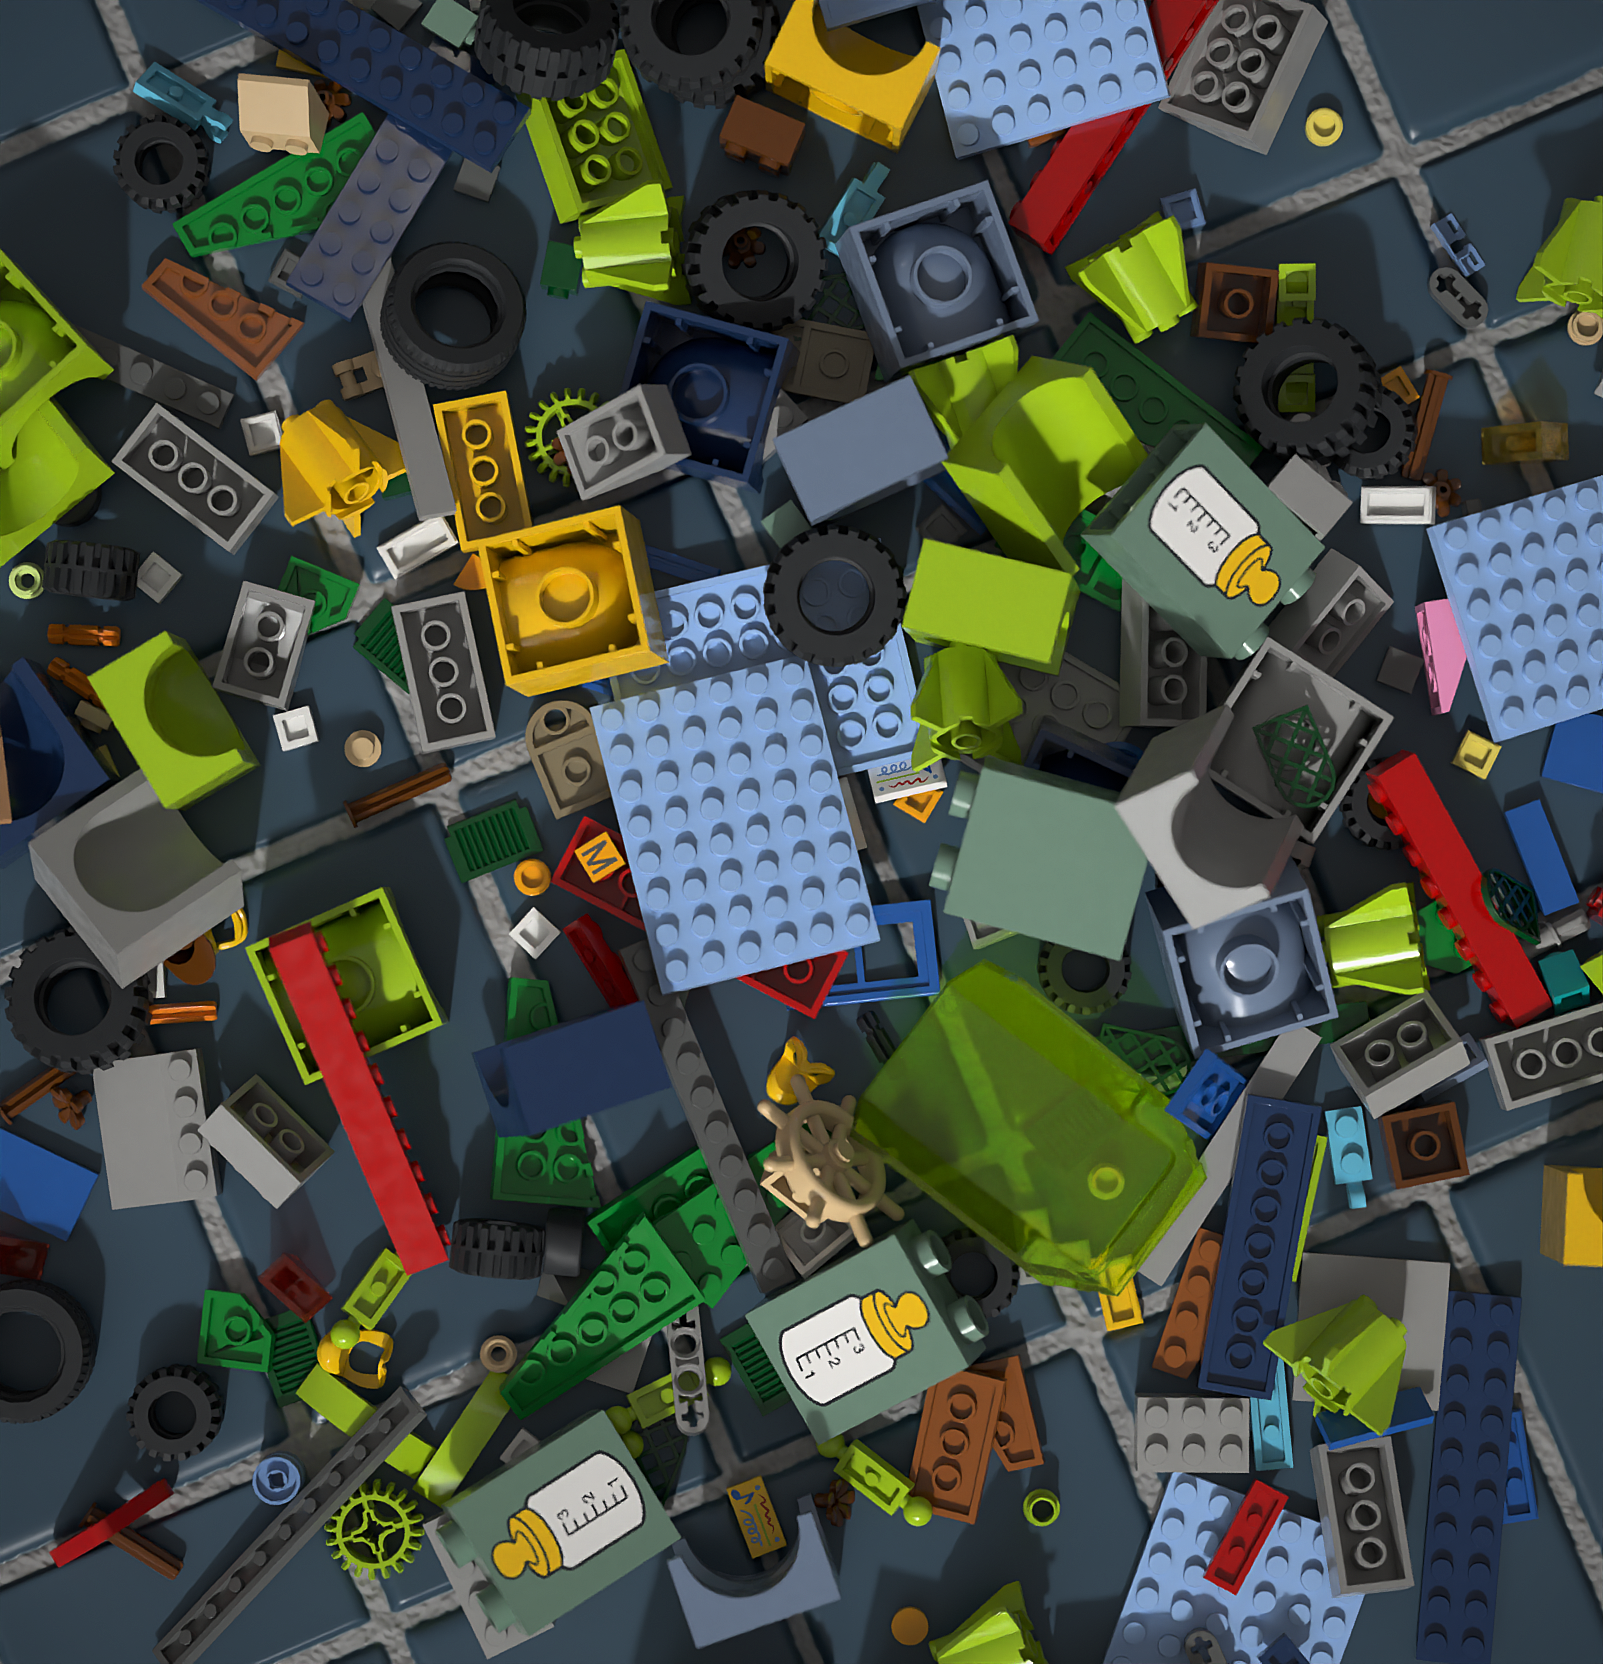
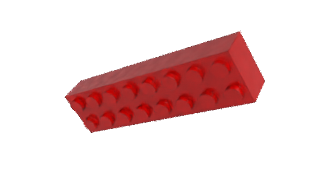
M584 816L550 882L646 931L622 835ZM607 832L626 864L593 883L574 851L602 833ZM843 950L736 977V979L816 1019L850 953Z

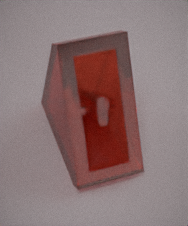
M0 1230V1274L40 1280L50 1244Z
M284 1252L257 1277L259 1282L305 1323L333 1299L331 1294L304 1263L292 1254Z

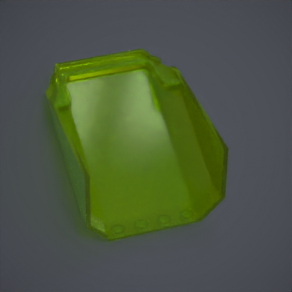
M987 959L981 960L947 982L860 1096L849 1135L1041 1284L1053 1287L1056 1285L1075 1288L1085 1292L1095 1291L1111 1296H1119L1207 1180L1203 1165L1197 1159L1194 1143L1188 1137L1184 1124L1164 1111L1171 1100L1023 978Z

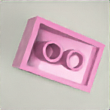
M1449 599L1424 602L1415 606L1432 716L1450 711L1467 658Z

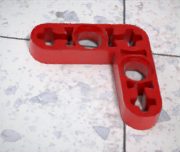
M164 1477L103 1519L49 1551V1554L58 1568L115 1535L172 1496L174 1491Z

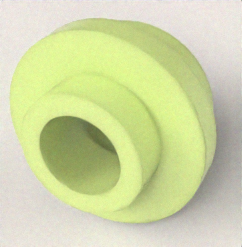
M31 562L18 564L13 568L9 576V586L12 592L23 599L38 597L44 591V588H42L44 571L40 566ZM27 574L33 575L35 580L30 588H25L22 584V579Z

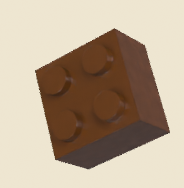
M736 95L719 135L720 148L725 150L724 155L736 162L744 164L746 159L759 164L758 170L767 175L779 178L781 173L789 176L805 138V123Z
M1209 262L1198 263L1194 297L1198 307L1193 310L1190 337L1259 344L1255 339L1262 332L1270 335L1273 331L1279 270Z
M1445 1100L1391 1111L1377 1118L1392 1188L1397 1190L1470 1175L1454 1101Z

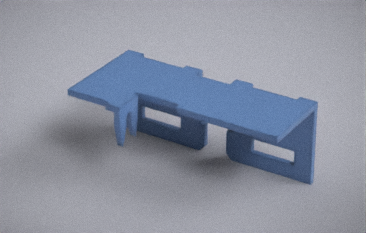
M1452 213L1430 226L1464 279L1485 266V263L1471 243L1465 245L1458 253H1453L1449 245L1456 240L1460 241L1466 234ZM1450 220L1458 231L1455 234L1447 223ZM1470 252H1472L1478 264L1474 265L1469 257Z

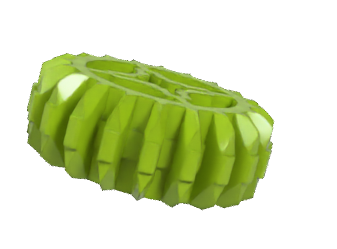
M570 388L564 389L565 400L559 401L558 395L555 392L550 393V398L554 404L548 407L543 400H540L538 406L544 411L543 415L540 416L535 412L529 414L530 419L538 423L537 427L525 426L527 434L535 435V439H529L524 442L525 447L530 449L537 448L538 450L529 455L530 462L542 459L543 462L538 466L537 471L539 474H543L551 468L549 481L552 483L558 479L559 474L564 475L562 480L564 487L570 486L573 475L568 474L566 466L558 467L554 464L550 456L559 451L552 448V442L544 446V433L548 423L555 415L558 416L562 428L566 426V421L569 424L574 422L570 418L567 409L578 408L592 412L599 408L596 405L600 395L594 392L590 400L586 401V390L584 388H579L577 399H572Z
M381 1479L374 1480L373 1490H369L367 1482L364 1481L359 1487L360 1493L358 1494L355 1491L349 1497V1501L346 1500L340 1507L342 1510H337L330 1517L337 1520V1522H329L324 1526L325 1531L336 1532L335 1536L327 1538L326 1545L333 1546L338 1544L340 1547L332 1553V1558L338 1559L344 1554L347 1559L343 1562L341 1568L347 1570L351 1563L356 1564L355 1577H360L364 1568H368L369 1580H375L377 1569L379 1568L384 1579L391 1576L390 1565L398 1573H401L404 1570L401 1558L409 1563L415 1560L414 1554L408 1548L420 1550L423 1545L420 1541L414 1539L413 1536H423L425 1534L423 1527L414 1526V1523L424 1519L423 1513L413 1515L410 1513L418 1505L417 1500L414 1499L405 1504L402 1500L407 1496L408 1490L404 1488L398 1496L392 1494L395 1489V1482L392 1481L388 1484L386 1491H382ZM373 1500L391 1505L396 1509L400 1517L383 1516L379 1513L377 1505H374ZM362 1502L364 1509L362 1512L363 1524L354 1527L352 1530L345 1531V1522L349 1511ZM371 1519L372 1521H377V1525L380 1523L383 1527H386L379 1534V1541L378 1538L372 1537L373 1533L369 1535L367 1531L363 1532L370 1526ZM404 1528L405 1535L402 1546L388 1556L386 1536L397 1529ZM349 1542L367 1543L371 1547L373 1554H376V1558L360 1554Z

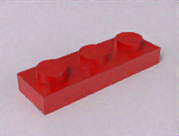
M588 913L562 929L609 1006L638 1001L632 985L622 969L619 957L614 952H611L603 939L600 926L590 918Z
M1254 1478L1202 1577L1237 1595L1289 1496Z

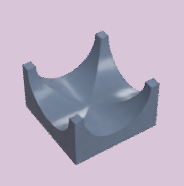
M811 1493L797 1497L800 1514L797 1515L799 1530L790 1551L775 1566L761 1573L747 1576L725 1574L705 1564L691 1549L686 1536L681 1537V1539L672 1544L676 1557L668 1559L667 1563L697 1648L841 1599L840 1575Z

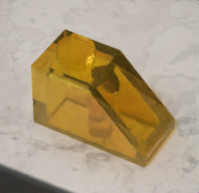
M1538 421L1481 428L1482 465L1538 464L1569 460L1568 423Z

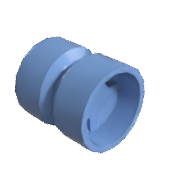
M289 1451L273 1452L256 1467L253 1473L252 1485L254 1491L262 1501L271 1505H281L289 1502L301 1490L305 1482L306 1470L303 1462L297 1455Z

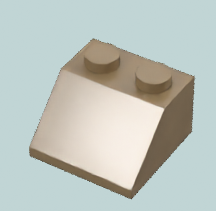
M239 73L237 84L240 131L250 147L261 152H270L272 149L286 150L294 155H306L307 152L320 154L329 112L310 80Z

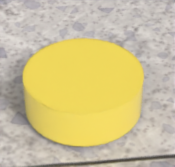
M1330 108L1316 109L1309 115L1305 123L1307 138L1317 146L1333 144L1340 137L1343 129L1341 117Z

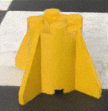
M323 400L315 408L301 415H291L281 426L284 431L280 440L284 516L291 526H294L323 511L330 518L331 514H335L338 519H343L347 529L356 538L361 535L360 513L375 503L372 496L378 489L383 493L387 488L388 480L405 473L406 469L397 441L347 417L333 401Z

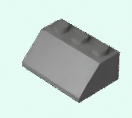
M1331 548L1313 570L1316 573V578L1311 587L1299 599L1285 605L1268 626L1270 629L1268 637L1333 678L1394 601L1360 565Z

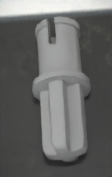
M1579 909L1552 924L1547 921L1545 923L1546 927L1540 929V944L1533 945L1525 939H1519L1518 941L1530 961L1531 958L1555 946L1559 949L1562 948L1561 943L1589 930L1591 923L1587 914L1582 909Z

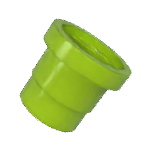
M1035 1489L1025 1497L1023 1512L1030 1523L1036 1526H1047L1057 1519L1060 1512V1504L1056 1495L1050 1490ZM1046 1500L1052 1504V1512L1048 1517L1037 1518L1032 1514V1507L1037 1501Z

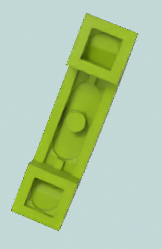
M1278 263L1279 279L1276 296V324L1284 321L1288 326L1293 325V319L1298 317H1306L1312 323L1314 319V301H1316V263ZM1314 363L1301 366L1284 381L1278 396L1279 412H1315Z
M319 1363L315 1365L296 1391V1394L351 1438L378 1410L370 1402L347 1387L346 1382L336 1375L325 1371ZM411 1431L384 1461L415 1480L437 1449Z
M489 1372L412 1488L441 1509H443L441 1505L451 1498L510 1409V1406L499 1390V1386L509 1375L506 1372Z

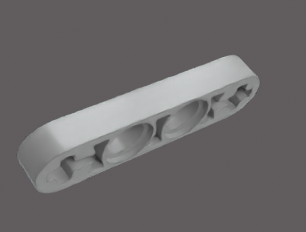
M699 1306L686 1313L687 1325L694 1323L695 1328L681 1327L672 1330V1325L680 1326L679 1318L667 1325L676 1424L679 1430L688 1436L700 1435L709 1424V1406ZM682 1335L691 1336L696 1342L695 1350L687 1355L679 1353L674 1346L678 1337ZM684 1372H693L699 1377L700 1384L695 1390L685 1391L679 1386L678 1379ZM702 1396V1401L695 1400V1412L697 1415H703V1419L697 1421V1427H690L688 1421H682V1417L688 1415V1402L679 1403V1398L694 1399Z

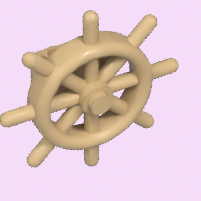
M795 1074L791 1077L790 1084L799 1106L788 1114H785L767 1099L761 1100L757 1106L758 1111L777 1126L775 1137L776 1150L771 1152L764 1161L765 1169L760 1184L805 1219L807 1226L810 1228L818 1227L826 1219L850 1222L859 1245L863 1248H868L872 1245L873 1238L863 1217L865 1214L878 1207L894 1221H900L904 1217V1210L884 1194L886 1187L884 1164H893L897 1160V1153L892 1149L879 1150L866 1128L853 1116L856 1107L854 1096L846 1095L842 1099L840 1106L827 1101L813 1100L804 1077L800 1074ZM803 1123L808 1124L812 1135L802 1128ZM827 1130L832 1132L831 1138L829 1137ZM853 1166H857V1167H858V1170H859V1173H858L856 1170H854L852 1167H853ZM851 1186L860 1193L858 1199L855 1198Z

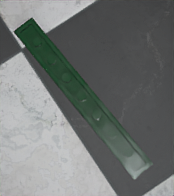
M1367 1001L1336 1004L1339 1017L1313 1024L1306 1028L1322 1037L1318 1045L1334 1043L1369 1022ZM1180 1025L1140 1030L1151 1034L1164 1035L1179 1042L1187 1050L1190 1061L1199 1060V1058H1194ZM1125 1032V1033L1113 1034V1035H1114L1115 1039H1118L1119 1037H1121L1122 1035L1126 1034L1127 1032ZM1135 1034L1141 1045L1152 1039L1151 1037ZM1104 1035L1101 1049L1112 1042L1108 1035ZM1279 1035L1215 1054L1222 1058L1267 1052ZM1100 1036L1073 1039L1078 1076L1091 1075L1095 1060V1050L1097 1049ZM1131 1036L1119 1043L1126 1055L1138 1048ZM1160 1040L1166 1051L1175 1046L1173 1043ZM1156 1042L1144 1049L1151 1061L1163 1054ZM1115 1046L1103 1053L1110 1065L1122 1058ZM1180 1048L1170 1054L1175 1064L1186 1061L1184 1053ZM1141 1052L1129 1058L1134 1069H1139L1147 1064ZM1100 1056L1095 1074L1106 1068ZM1165 1057L1155 1063L1154 1066L1169 1065L1170 1063ZM1125 1061L1113 1068L1115 1072L1130 1070Z

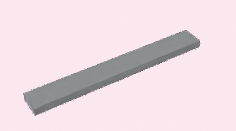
M390 257L362 303L418 519L421 521L455 515L457 509L424 384L420 382L421 380H415L412 378V375L405 373V369H401L398 363L394 362L393 356L388 353V348L384 344L385 340H383L381 335L380 311L390 281L395 274Z
M1306 1027L1279 1034L1130 1267L1162 1287L1233 1177L1247 1094L1282 1100L1322 1037Z

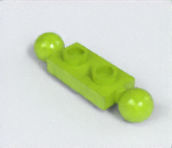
M387 1248L382 1249L340 1309L348 1314L349 1317L336 1322L330 1333L332 1342L338 1348L350 1349L354 1347L360 1339L359 1327L361 1325L369 1331L373 1330L411 1275H406L397 1251L393 1254Z
M712 1357L704 1363L706 1385L722 1386L729 1381L732 1369L726 1359ZM687 1371L680 1375L678 1383L683 1390L693 1391L699 1386L700 1380L695 1373ZM671 1374L626 1395L630 1404L629 1407L613 1406L605 1412L619 1436L627 1433L632 1426V1422L635 1420L638 1421L641 1429H644L674 1414ZM702 1396L694 1399L679 1398V1403L687 1401L688 1406L695 1403V1400H702Z
M841 1433L820 1445L816 1442V1448L822 1456L827 1458L837 1457L840 1460L833 1471L892 1516L901 1507L904 1518L913 1526H923L930 1521L933 1514L930 1502L923 1497H911L908 1495L915 1483L861 1441L856 1439L847 1447L845 1446L844 1436Z

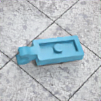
M155 61L135 82L134 93L172 117L179 119L183 124L186 123L193 130L202 125L208 137L217 143H221L228 136L229 132L226 129L231 125L233 119L228 114L214 109L217 100Z
M873 162L863 182L856 178L851 179L818 232L820 237H825L827 250L839 257L835 244L845 231L851 226L873 219L885 199L877 190L890 169L879 162Z
M1355 1106L1323 1111L1334 1184L1346 1183L1349 1208L1367 1207L1362 1181L1373 1178L1362 1107Z

